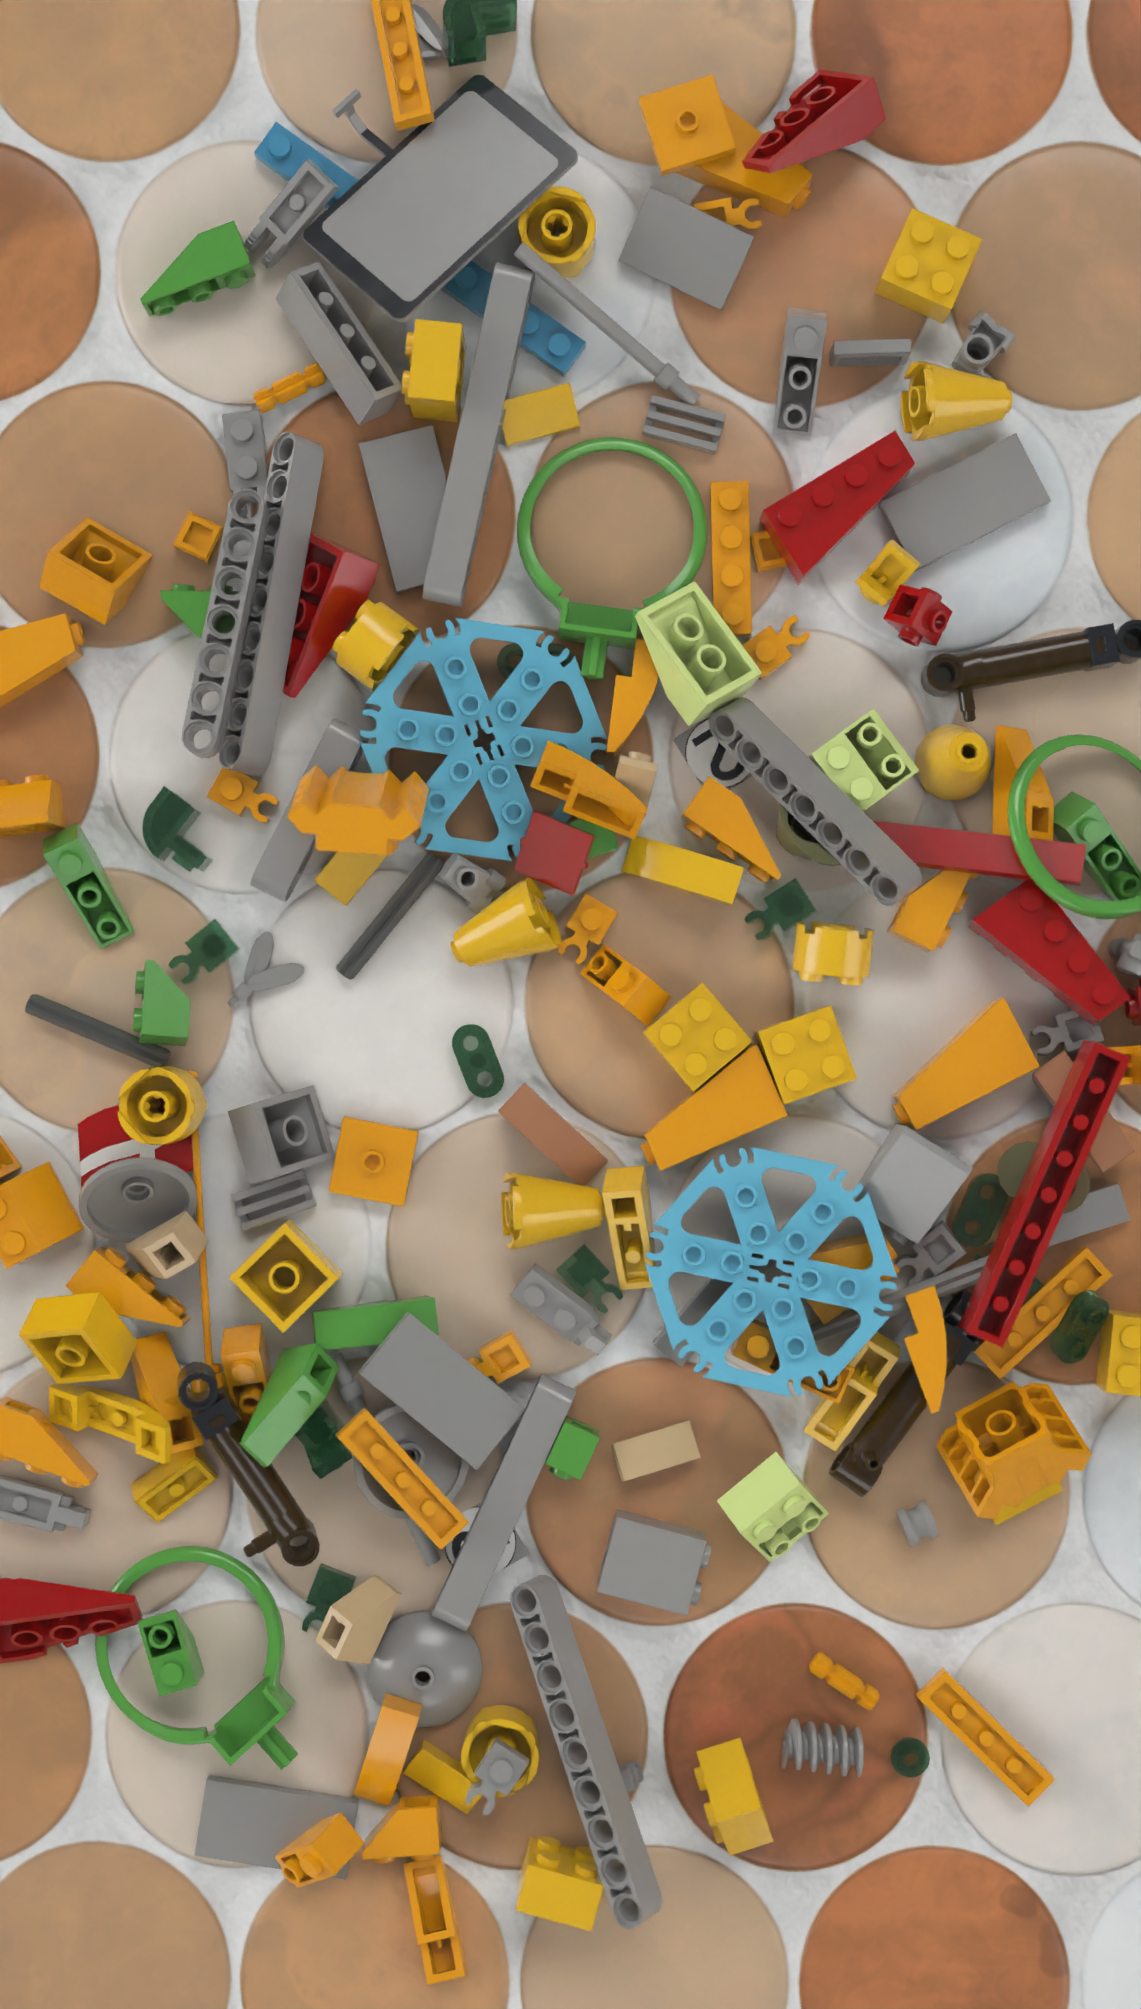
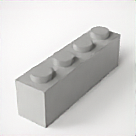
M319 261L291 271L281 287L276 301L358 425L389 413L402 393V384L322 263Z

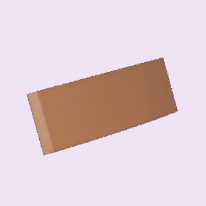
M1065 1051L1034 1071L1032 1075V1080L1053 1107H1055L1074 1064ZM1107 1111L1088 1154L1102 1174L1134 1152L1130 1142L1109 1111Z
M526 1083L498 1110L506 1120L578 1185L585 1186L608 1162L590 1142Z

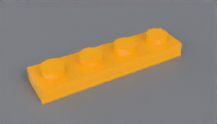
M371 0L393 118L397 130L400 131L435 121L412 1Z
M749 481L710 482L712 605L735 636H751Z
M1082 1246L1024 1300L1003 1348L982 1339L972 1351L998 1379L1003 1378L1113 1275L1086 1246Z
M365 1408L335 1434L440 1550L469 1523Z
M944 1667L916 1693L918 1699L1028 1807L1055 1781L1053 1775Z

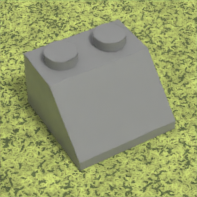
M313 1085L228 1111L250 1185L277 1178L335 1158Z

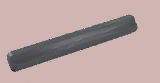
M432 853L425 855L338 963L336 969L340 974L349 980L355 978L441 871L443 862Z
M32 994L26 1003V1013L151 1066L163 1067L166 1066L169 1060L170 1051L157 1044L139 1043L138 1036L38 994Z

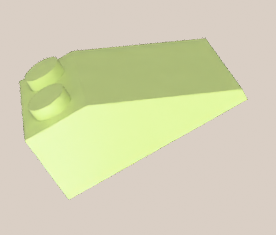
M695 581L640 610L635 615L666 696L688 726L695 724L735 699L745 695L762 674L761 670Z

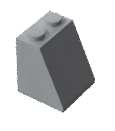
M895 1123L859 1181L863 1185L861 1193L853 1199L855 1203L860 1201L868 1191L877 1219L889 1226L885 1233L903 1245L906 1244L908 1239L919 1244L967 1179L973 1167L907 1126Z

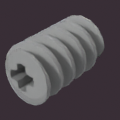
M791 1719L787 1729L784 1731L781 1749V1768L785 1769L789 1758H793L796 1770L800 1771L804 1761L809 1760L810 1769L813 1773L816 1772L819 1763L824 1762L826 1774L831 1775L835 1764H839L843 1777L847 1776L851 1766H855L857 1778H860L864 1762V1742L859 1727H852L847 1737L844 1725H837L832 1734L830 1725L822 1723L818 1732H816L814 1722L806 1721L801 1731L798 1719Z

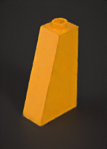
M722 102L736 146L735 153L674 173L742 201L750 198L760 200V205L757 207L783 218H786L793 208L799 211L812 194L809 187L813 174L799 163L773 173L745 169L742 161L762 133Z
M64 613L0 631V708L84 657L81 645L86 644V639L79 622L75 623L71 617Z
M997 998L989 1002L893 1094L897 1104L893 1105L892 1108L901 1125L908 1124L910 1129L918 1130L1040 1067L1005 998Z
M757 1044L745 1048L644 1133L647 1142L640 1145L649 1166L657 1163L661 1171L788 1116Z

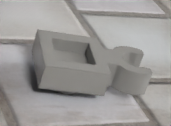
M1073 1010L1054 1016L1055 1028L1041 1025L1035 1027L1030 1032L1031 1037L1044 1034L1049 1039L1047 1047H1042L1036 1051L1039 1056L1050 1054L1061 1043L1065 1052L1070 1053L1079 1050L1083 1041H1094L1097 1043L1104 1041L1099 1023L1092 1026Z
M942 1220L928 1230L919 1244L912 1242V1247L917 1252L916 1254H906L899 1257L895 1265L899 1270L905 1265H912L916 1269L915 1274L907 1279V1283L911 1286L922 1280L924 1271L927 1268H930L935 1276H937L967 1254L965 1247Z
M496 1737L475 1769L474 1775L482 1781L476 1782L468 1788L465 1802L470 1804L476 1795H484L488 1801L485 1803L482 1813L486 1816L490 1814L495 1806L496 1792L499 1791L505 1796L509 1795L528 1766L529 1758Z

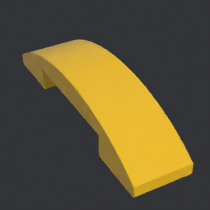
M53 1384L49 1386L50 1422L77 1432L89 1426L135 1443V1453L162 1464L170 1462L171 1426L155 1409L131 1397L104 1389L71 1384Z

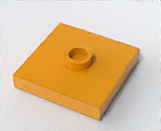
M713 74L639 97L638 103L661 176L735 153L736 146Z
M344 1116L328 1192L404 1207L419 1131Z

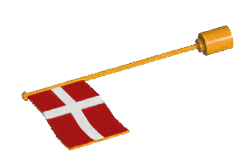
M189 1070V1071H187V1072L190 1073L194 1078H198V1077H199V1075H198V1073H197L196 1071H194V1070ZM158 1099L161 1102V1106L158 1108L159 1112H165L164 1099ZM119 1105L103 1109L78 1123L81 1189L85 1182L98 1170L114 1162L130 1158L158 1159L173 1164L186 1173L193 1171L194 1184L197 1191L196 1224L205 1234L198 1128L189 1137L178 1142L164 1145L140 1143L131 1138L121 1126L118 1118ZM205 1246L199 1256L205 1364H208L214 1370L218 1389L224 1386L230 1395L224 1370H221L220 1363H213ZM201 1379L192 1381L191 1392L199 1393L203 1391L208 1383Z

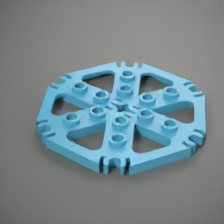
M455 618L460 630V634L455 635L453 623L447 620L444 622L447 636L444 639H437L431 627L427 628L425 635L431 643L427 647L421 638L420 632L365 704H374L381 709L379 712L373 709L363 710L362 715L371 716L376 720V728L373 731L360 730V735L369 739L375 737L376 743L365 744L360 742L370 769L375 774H384L388 770L385 764V754L394 747L447 755L426 782L429 792L421 826L419 827L420 834L414 841L417 845L422 844L426 840L428 833H430L432 838L423 849L512 861L509 857L507 846L512 845V852L518 858L521 844L520 839L525 837L533 815V809L515 765L537 768L548 740L592 762L590 759L591 753L596 749L607 750V746L598 742L591 743V738L600 737L607 739L584 678L580 676L581 671L575 655L572 656L566 666L562 667L560 663L568 657L570 650L564 648L557 657L549 654L548 646L554 637L550 635L544 638L540 647H538L536 642L545 631ZM477 638L516 643L523 651L522 660L490 701L470 654V645ZM427 661L432 664L453 716L401 709L395 705L393 701L394 691L417 662ZM562 681L568 684L583 721L582 727L578 732L571 734L520 726L553 683ZM486 716H489L492 727L490 728L485 718ZM476 720L480 729H483L485 734L492 733L494 736V740L489 743V751L493 760L489 759L487 752L482 747L475 748L473 741L478 738ZM464 725H467L470 736L467 735ZM498 745L501 746V749L504 754L503 756H501L499 753V750L497 748ZM475 754L479 755L480 760L482 762L481 765H479V762ZM595 764L604 770V765ZM478 780L498 827L497 837L490 842L451 837L445 829L447 819ZM563 800L553 815L550 816L564 823L572 816L562 811L566 803L565 800Z
M750 1147L753 1152L754 1163H748L747 1152L744 1148L739 1149L741 1163L738 1166L732 1167L728 1165L725 1155H720L719 1163L724 1170L720 1174L714 1166V1159H712L653 1225L666 1228L669 1232L667 1235L657 1231L650 1233V1237L662 1241L663 1250L658 1254L646 1252V1257L653 1261L661 1260L662 1266H651L646 1263L645 1265L673 1351L677 1344L686 1339L688 1344L680 1349L678 1357L682 1359L689 1351H695L700 1356V1361L693 1371L696 1373L702 1371L708 1361L712 1363V1366L702 1376L703 1378L789 1397L792 1396L788 1390L787 1382L788 1380H793L794 1390L800 1396L803 1395L800 1383L804 1377H812L817 1388L821 1389L823 1388V1381L818 1372L822 1369L827 1376L828 1385H830L890 1316L878 1315L874 1312V1309L877 1307L884 1311L892 1310L893 1305L880 1301L879 1293L885 1288L896 1290L897 1285L889 1281L881 1282L880 1277L892 1276L897 1278L869 1192L867 1191L864 1198L855 1203L853 1198L861 1193L863 1185L859 1183L852 1191L844 1190L841 1186V1181L848 1173L845 1169L840 1171L835 1176L834 1181L829 1179V1176L839 1165ZM769 1168L811 1176L816 1183L815 1192L779 1232L762 1184V1175ZM717 1187L724 1192L741 1244L690 1234L683 1229L681 1224L683 1215L708 1188ZM853 1216L862 1222L873 1254V1262L868 1269L857 1270L808 1259L844 1218ZM752 1253L764 1255L763 1259L752 1257ZM769 1259L776 1260L777 1268L782 1269V1272L792 1273L791 1277L775 1276L772 1282H766L765 1274L749 1267L750 1265L759 1267L760 1265H767ZM783 1260L792 1261L794 1266L783 1264L782 1262ZM685 1272L733 1283L697 1324L690 1326L681 1322L669 1288V1279L674 1273ZM747 1276L759 1278L758 1282L747 1280ZM778 1283L790 1285L789 1289L778 1287ZM800 1298L854 1309L860 1315V1326L835 1354L830 1356L823 1355L816 1347ZM762 1310L780 1361L779 1369L771 1375L733 1368L725 1359L727 1349Z

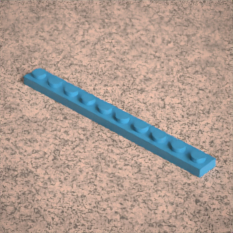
M275 122L254 152L256 159L287 181H290L306 160L310 159L339 187V190L325 205L327 209L359 181L277 122ZM470 261L440 290L483 319L493 275L473 261ZM530 302L520 346L558 374L565 377L586 348V342Z

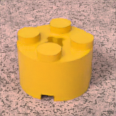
M550 187L519 216V244L521 245L524 242L564 278L578 276L591 260L595 249L596 222L593 211L578 192L567 187ZM556 230L563 231L558 237L553 236Z
M367 600L359 608L355 624L349 632L343 631L337 637L332 650L338 653L337 665L374 692L410 646L413 637L416 638L421 631L385 603L378 602L374 604L372 601Z
M797 922L792 969L799 971L798 975L801 980L823 982L825 975L835 976L841 984L862 985L863 978L869 977L874 936L873 929L865 928L864 935L859 934L860 931H855V926L812 922L811 929H805L806 925L804 922Z
M174 1066L147 1068L134 1073L122 1085L118 1096L120 1098L118 1118L121 1126L134 1140L150 1145L174 1143L189 1137L199 1127L207 1110V1101L199 1082L187 1071ZM158 1099H164L165 1112H159L158 1108L161 1106V1102Z
M508 1705L484 1707L477 1712L466 1728L461 1752V1765L472 1784L481 1782L482 1780L474 1775L475 1769L496 1737L529 1758V1764L508 1796H510L525 1785L527 1786L537 1772L540 1749L538 1730L534 1720L518 1708ZM499 1791L496 1792V1797H507Z

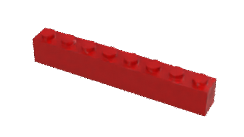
M1083 1041L960 1320L959 1326L967 1333L1001 1348L1004 1347L1131 1057L1097 1042Z

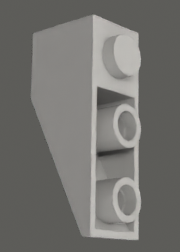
M787 307L773 425L774 433L811 436L827 326L825 311Z

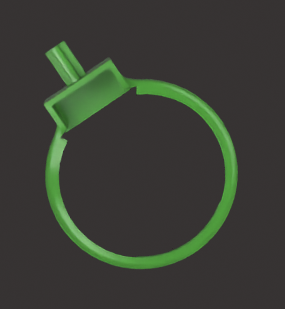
M609 437L587 440L555 455L536 473L530 482L520 504L517 518V543L523 565L535 587L561 614L559 640L585 643L580 676L586 677L589 680H603L608 646L635 649L637 628L639 626L635 615L644 608L634 607V610L569 602V598L560 597L563 589L541 567L533 550L530 532L533 506L547 479L569 460L572 461L581 456L600 451H624L643 456L661 466L677 479L692 509L694 520L692 549L680 574L663 590L642 600L644 608L689 585L693 581L701 566L707 543V518L704 505L689 475L676 461L661 450L643 442L626 438Z
M1065 735L1049 740L1032 751L1023 761L1016 772L1009 792V830L1015 851L1022 865L1044 893L1061 906L1080 915L1096 919H1119L1141 912V889L1134 898L1118 901H1101L1080 896L1060 884L1047 871L1036 855L1025 822V798L1029 782L1039 765L1050 755L1071 746H1096L1120 755L1137 768L1140 773L1141 760L1124 747L1107 739L1092 735Z
M181 1546L156 1552L137 1562L118 1579L110 1592L125 1594L135 1581L149 1571L166 1564L181 1561H194L214 1565L238 1578L254 1595L264 1615L268 1638L267 1659L263 1676L266 1677L214 1725V1730L208 1732L206 1727H172L143 1715L125 1698L117 1686L110 1669L107 1653L108 1634L104 1636L95 1635V1653L99 1673L112 1700L137 1726L159 1739L181 1745L211 1743L230 1766L257 1742L282 1770L299 1753L274 1725L290 1711L296 1701L279 1682L284 1659L285 1635L280 1611L268 1587L251 1568L240 1560L224 1552L206 1547Z

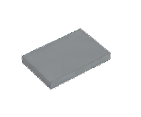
M650 187L618 261L715 308L723 310L755 236Z

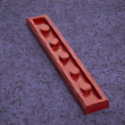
M873 821L918 867L1032 880L1015 851L1011 836ZM1030 838L1031 844L1041 863L1060 884L1081 886L1086 852L1085 844Z

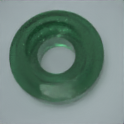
M906 1737L900 1739L891 1750L892 1765L902 1776H919L929 1765V1751L925 1744L917 1738ZM909 1753L917 1755V1760L912 1764L904 1762L905 1756Z

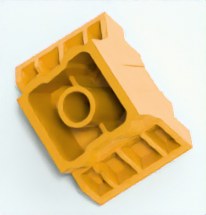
M316 764L300 779L287 817L301 833L316 834L315 849L377 855L394 854V850H398V840L404 841L421 826L429 787L416 771L401 783L390 769L384 774L347 771L342 765L334 774L328 777Z
M1014 1381L955 1412L957 1423L944 1430L936 1445L978 1518L996 1519L1003 1505L1019 1507L1020 1503L1033 1493L1046 1486L1060 1484L1067 1470L1083 1471L1092 1456L1089 1448L1048 1384L1029 1383L1024 1387H1019Z

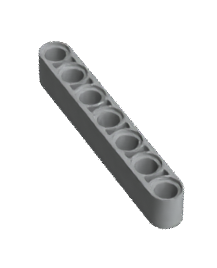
M252 489L237 491L229 502L182 731L184 746L200 758L215 756L223 745L269 522V509L265 501L257 491ZM249 502L259 504V510L254 517L243 518L240 516V511L245 504ZM241 540L251 542V549L245 556L236 557L233 555V547L237 542ZM230 579H242L243 587L238 594L228 595L225 593V585ZM232 616L235 618L234 628L226 634L219 633L217 631L218 621L222 617ZM216 654H225L227 656L226 667L219 672L211 671L209 668L211 658ZM208 692H217L219 694L218 705L212 710H204L201 705L203 696ZM203 729L210 730V744L205 748L197 749L194 745L195 734Z
M743 697L737 698L710 716L709 728L715 739L876 900L884 905L893 906L920 886L922 875L918 866L752 701Z
M541 1374L525 1407V1411L518 1422L438 1596L431 1616L463 1631H467L576 1394L575 1389Z

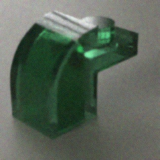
M446 0L443 7V48L448 66L486 61V36L516 31L517 0Z
M164 786L147 808L143 818L142 831L148 849L155 857L163 861L174 851L175 855L172 859L189 872L194 867L204 872L213 861V859L183 837L201 812Z
M326 1398L295 1434L305 1447L312 1471L320 1479L339 1469L344 1463L353 1458L351 1452L335 1436L344 1425Z

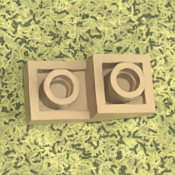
M690 1420L611 1444L622 1482L701 1458Z

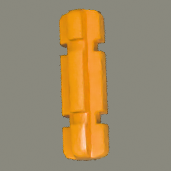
M313 363L305 367V372L301 374L297 371L272 383V388L268 390L264 387L254 392L253 398L258 409L262 413H266L276 408L275 404L279 402L282 405L307 393V388L311 386L315 389L325 384L326 376L318 363Z
M818 1652L811 1660L809 1665L811 1673L820 1679L825 1677L826 1683L851 1700L856 1698L857 1704L866 1710H871L878 1702L880 1695L875 1688L868 1683L863 1685L862 1679L838 1663L833 1664L832 1659L822 1652Z

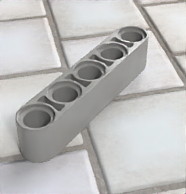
M333 718L325 730L303 776L316 764L328 777L334 774L342 765L347 771H354L363 754L360 742L367 744L369 738L362 737L360 730ZM295 792L255 869L250 883L251 886L283 902L289 899L315 849L316 834L301 833L287 817Z

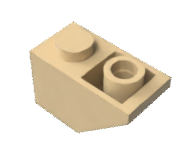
M630 751L628 757L620 755L615 779L631 791L648 808L658 764L651 763L652 757L649 755Z
M184 1211L126 1244L125 1249L148 1277L167 1279L196 1263L208 1242V1238L189 1213Z
M372 1576L330 1606L315 1642L336 1660L370 1665L402 1594L380 1576Z

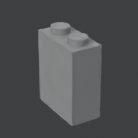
M616 1509L597 1580V1592L687 1616L690 1604L696 1606L699 1600L702 1583L696 1582L700 1567L706 1569L711 1554V1545L706 1544L705 1532Z

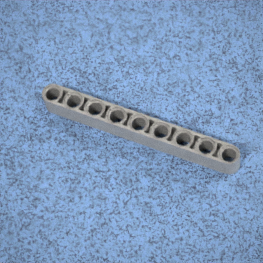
M497 262L493 271L426 572L422 596L424 600L461 607L463 604L506 409H503L506 399H509L532 296L535 273L531 269Z
M288 431L281 433L277 437L272 449L264 494V501L269 509V522L224 741L219 751V761L223 768L256 777L266 772L271 761L324 460V451L320 444Z
M539 1575L513 1588L510 1594L511 1608L612 1913L622 1927L635 1929L661 1909L662 1895L560 1590L551 1577Z

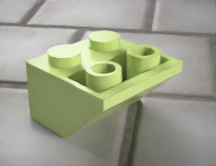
M874 708L808 757L863 812L919 771Z
M777 1452L773 1453L717 1500L739 1533L770 1563L777 1557L786 1554L797 1540L806 1533L815 1530L820 1525L821 1520L829 1515L824 1506Z

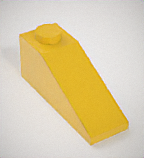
M645 1166L609 1168L606 1170L602 1196L620 1290L653 1288L645 1265L646 1263L651 1266H657L656 1261L646 1257V1252L656 1253L654 1238L650 1237V1233L653 1232V1222Z

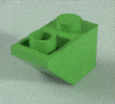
M185 584L172 585L171 590H160V598L200 639L202 638L212 586H210V591H195L194 586ZM225 585L226 594H238V591H233L232 586ZM232 616L222 617L218 621L217 631L225 634L230 632L235 626V618Z
M146 959L143 971H136L135 994H142L141 1008H134L132 1031H139V1043L185 1046L189 1036L191 1000L154 960Z
M174 1609L138 1620L137 1623L159 1697L197 1686L204 1674V1669L194 1635L178 1611Z

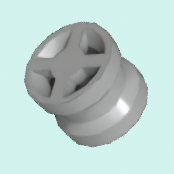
M925 1500L917 1502L915 1508L896 1510L900 1526L910 1547L918 1545L919 1540L929 1537L933 1539L939 1536L936 1524Z

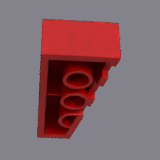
M893 431L763 510L759 522L763 529L768 532L771 542L781 558L785 560L788 570L798 585L910 473L915 462L896 431Z
M1033 880L1024 881L972 919L968 926L978 936L981 935L995 946L994 948L1002 955L1010 958L1025 970V973L1032 979L1040 982L1054 993L1055 997L1092 1026L1131 998L1058 903L1044 893Z

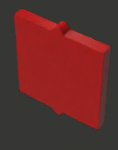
M534 811L526 835L520 839L522 847L514 871L569 895H575L583 870L589 867L586 861L595 835L541 812Z

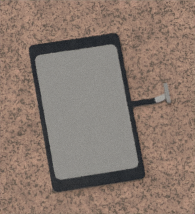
M475 75L433 112L435 121L419 125L394 149L371 132L355 112L353 104L361 98V94L357 89L332 110L337 118L344 113L357 133L383 155L384 158L307 227L303 237L312 249L397 322L408 320L578 161L577 151L484 75Z

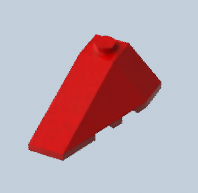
M818 70L789 97L791 104L789 109L777 113L773 119L776 125L775 128L760 136L742 163L745 169L773 173L868 138L873 133V130L886 119L874 77Z
M313 533L310 534L282 692L292 698H296L331 650L337 637L347 628L359 608L366 602L369 592L376 582L377 572L380 567L379 563Z
M1 1578L0 1664L47 1655V1648L63 1643L67 1648L78 1645L79 1637L90 1633L104 1636L137 1625L138 1620L143 1619V1615L136 1596L23 1578Z

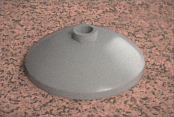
M130 1158L109 1164L98 1170L85 1182L79 1195V1211L84 1223L96 1234L124 1243L135 1240L184 1211H187L192 1217L197 1207V1191L190 1176L173 1164L153 1158Z
M397 1404L389 1406L376 1414L374 1418L404 1451L412 1450V1460L451 1502L464 1484L469 1464ZM354 1456L355 1478L366 1499L379 1511L399 1519H411Z
M431 1610L410 1612L391 1621L387 1625L370 1665L368 1664L370 1688L380 1706H382L386 1693L422 1704L417 1727L442 1725L461 1715L474 1700L482 1677L481 1653L468 1629L463 1631L431 1616ZM420 1671H426L430 1675V1679L426 1682L419 1681L416 1674Z

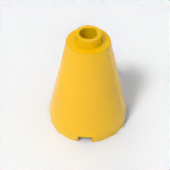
M916 361L910 364L904 376V379H910L908 391H901L900 412L904 432L913 434L910 438L911 441H924L1001 421L1006 413L1010 412L1012 407V393L1007 389L1003 381L924 361Z
M950 724L938 727L924 737L916 750L914 764L919 769L917 775L921 785L927 792L938 799L956 801L974 795L984 786L991 771V754L986 742L976 731L963 725Z
M531 877L520 880L453 933L454 941L450 943L454 957L459 963L464 962L468 967L552 951L560 947L559 944H561L562 940L556 918L552 910L547 912L542 902L546 897Z
M508 1172L503 1176L502 1183H509V1192L501 1193V1221L503 1236H511L512 1241L506 1244L509 1250L521 1249L596 1228L601 1225L602 1219H606L603 1196H601L598 1188L516 1172Z

